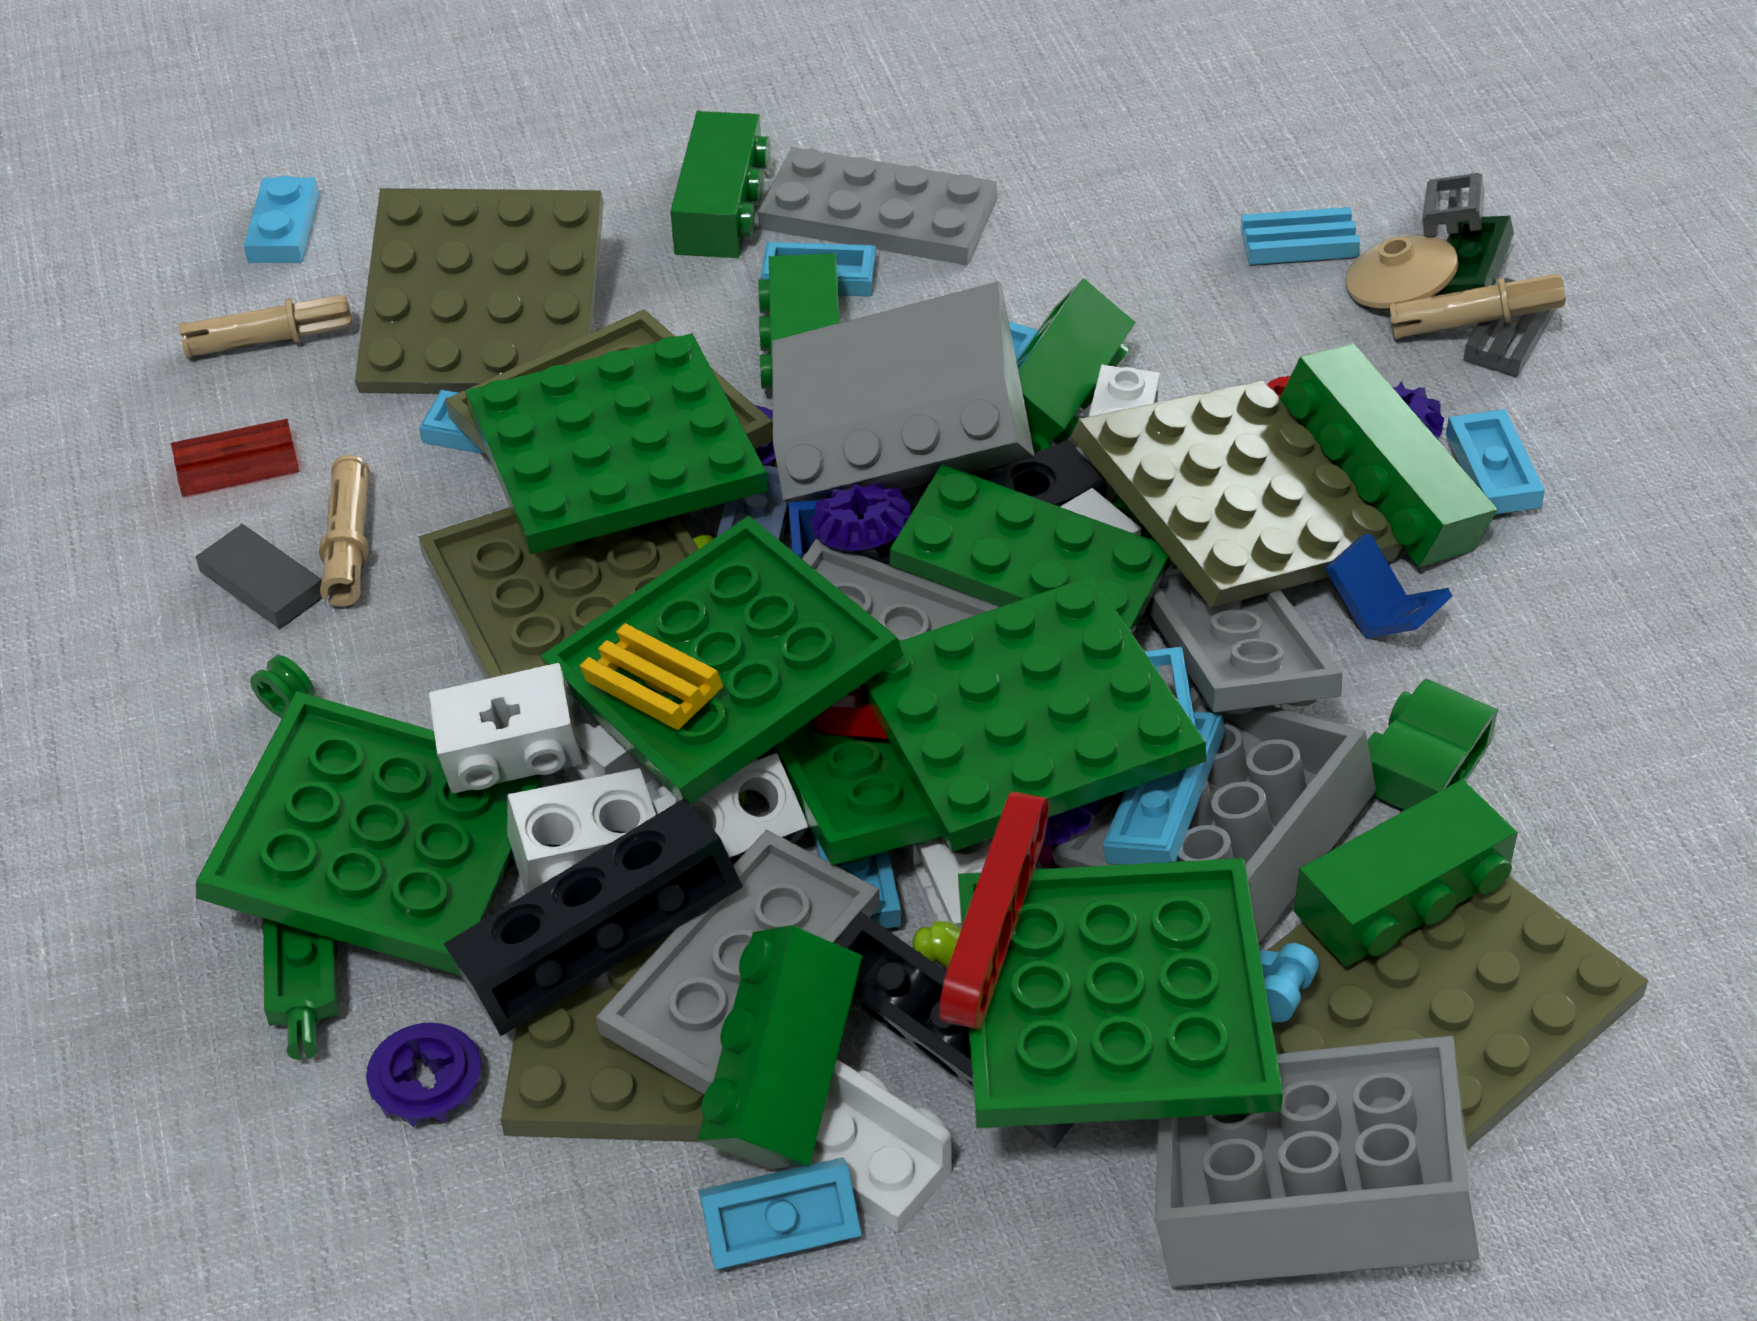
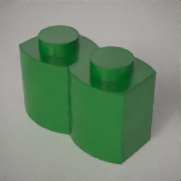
M1427 678L1417 686L1412 694L1403 691L1391 711L1388 722L1389 727L1384 734L1375 731L1367 741L1376 785V792L1373 796L1407 810L1461 779L1466 780L1472 774L1490 745L1498 709Z

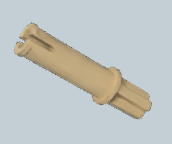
M1551 274L1505 283L1503 277L1498 278L1499 284L1397 304L1395 302L1389 303L1395 340L1401 339V337L1505 318V323L1508 324L1511 323V317L1561 308L1566 303L1563 279L1559 274Z
M344 295L293 303L292 299L288 298L285 299V305L190 323L182 322L179 323L180 335L184 337V339H181L185 356L187 359H190L193 356L292 338L294 343L301 342L300 336L350 327L352 325V314L349 301Z

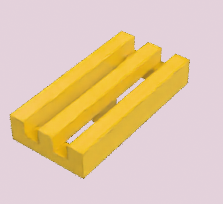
M626 623L616 631L620 640L617 644L606 640L598 648L601 659L595 661L588 657L579 665L588 683L676 730H679L724 687L716 669ZM621 667L643 679L645 684L659 692L666 691L684 702L679 705L615 670Z

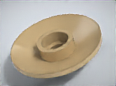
M1407 235L1390 238L1371 247L1355 259L1346 274L1347 290L1350 296L1362 305L1372 308L1390 309L1389 303L1395 302L1397 304L1428 298L1441 291L1455 276L1458 269V258L1454 247L1439 237Z

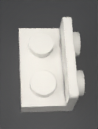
M836 1060L810 1164L844 1157L848 1163L856 1206L896 1233H899L952 1173L951 1134L944 1123L931 1111L922 1107L914 1109L889 1093L886 1086L873 1074L864 1070L857 1072L843 1062Z

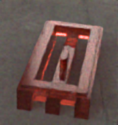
M287 418L171 443L177 480L182 497L300 472Z

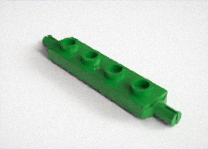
M263 918L265 1015L269 1026L287 1025V1054L289 1057L302 1060L303 1044L306 1057L310 1059L317 1054L318 1050L316 1044V1021L339 1016L337 940Z

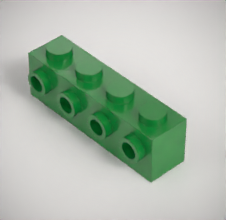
M1353 343L1300 356L1279 399L1288 408L1289 412L1311 432L1324 454L1334 460L1348 474L1350 480L1355 484L1360 497L1366 502H1371L1385 516L1391 525L1394 537L1403 545L1405 552L1418 567L1472 552L1498 509L1359 348Z

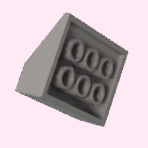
M999 281L772 341L773 446L783 501L787 503L827 499L831 497L832 490L840 489L845 491L853 488L855 483L860 487H869L875 482H881L884 489L897 488L900 490L928 484L934 478L941 464L965 473H972L1035 457L1002 284Z
M1194 685L1190 689L1193 712L1222 714L1225 734L1176 862L1244 858L1259 944L1296 896L1299 868L1330 852L1376 792L1366 731L1271 705L1254 707L1253 710L1244 714L1213 712L1197 686ZM1125 791L1102 798L1100 810L1089 828L1075 839L1059 844L1052 852L1055 864L1061 868L1121 865L1106 863L1103 843Z
M1453 1036L1277 1054L1283 1089L1281 1112L1158 1118L1155 1222L1171 1287L1480 1260Z

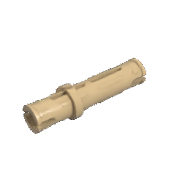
M354 455L341 456L332 464L327 533L321 538L319 545V556L324 564L320 586L321 597L325 599L330 595L328 603L339 607L349 606L359 599L361 594V567L366 563L369 554L368 541L364 537V526L366 523L370 467L367 462L361 466L363 459Z

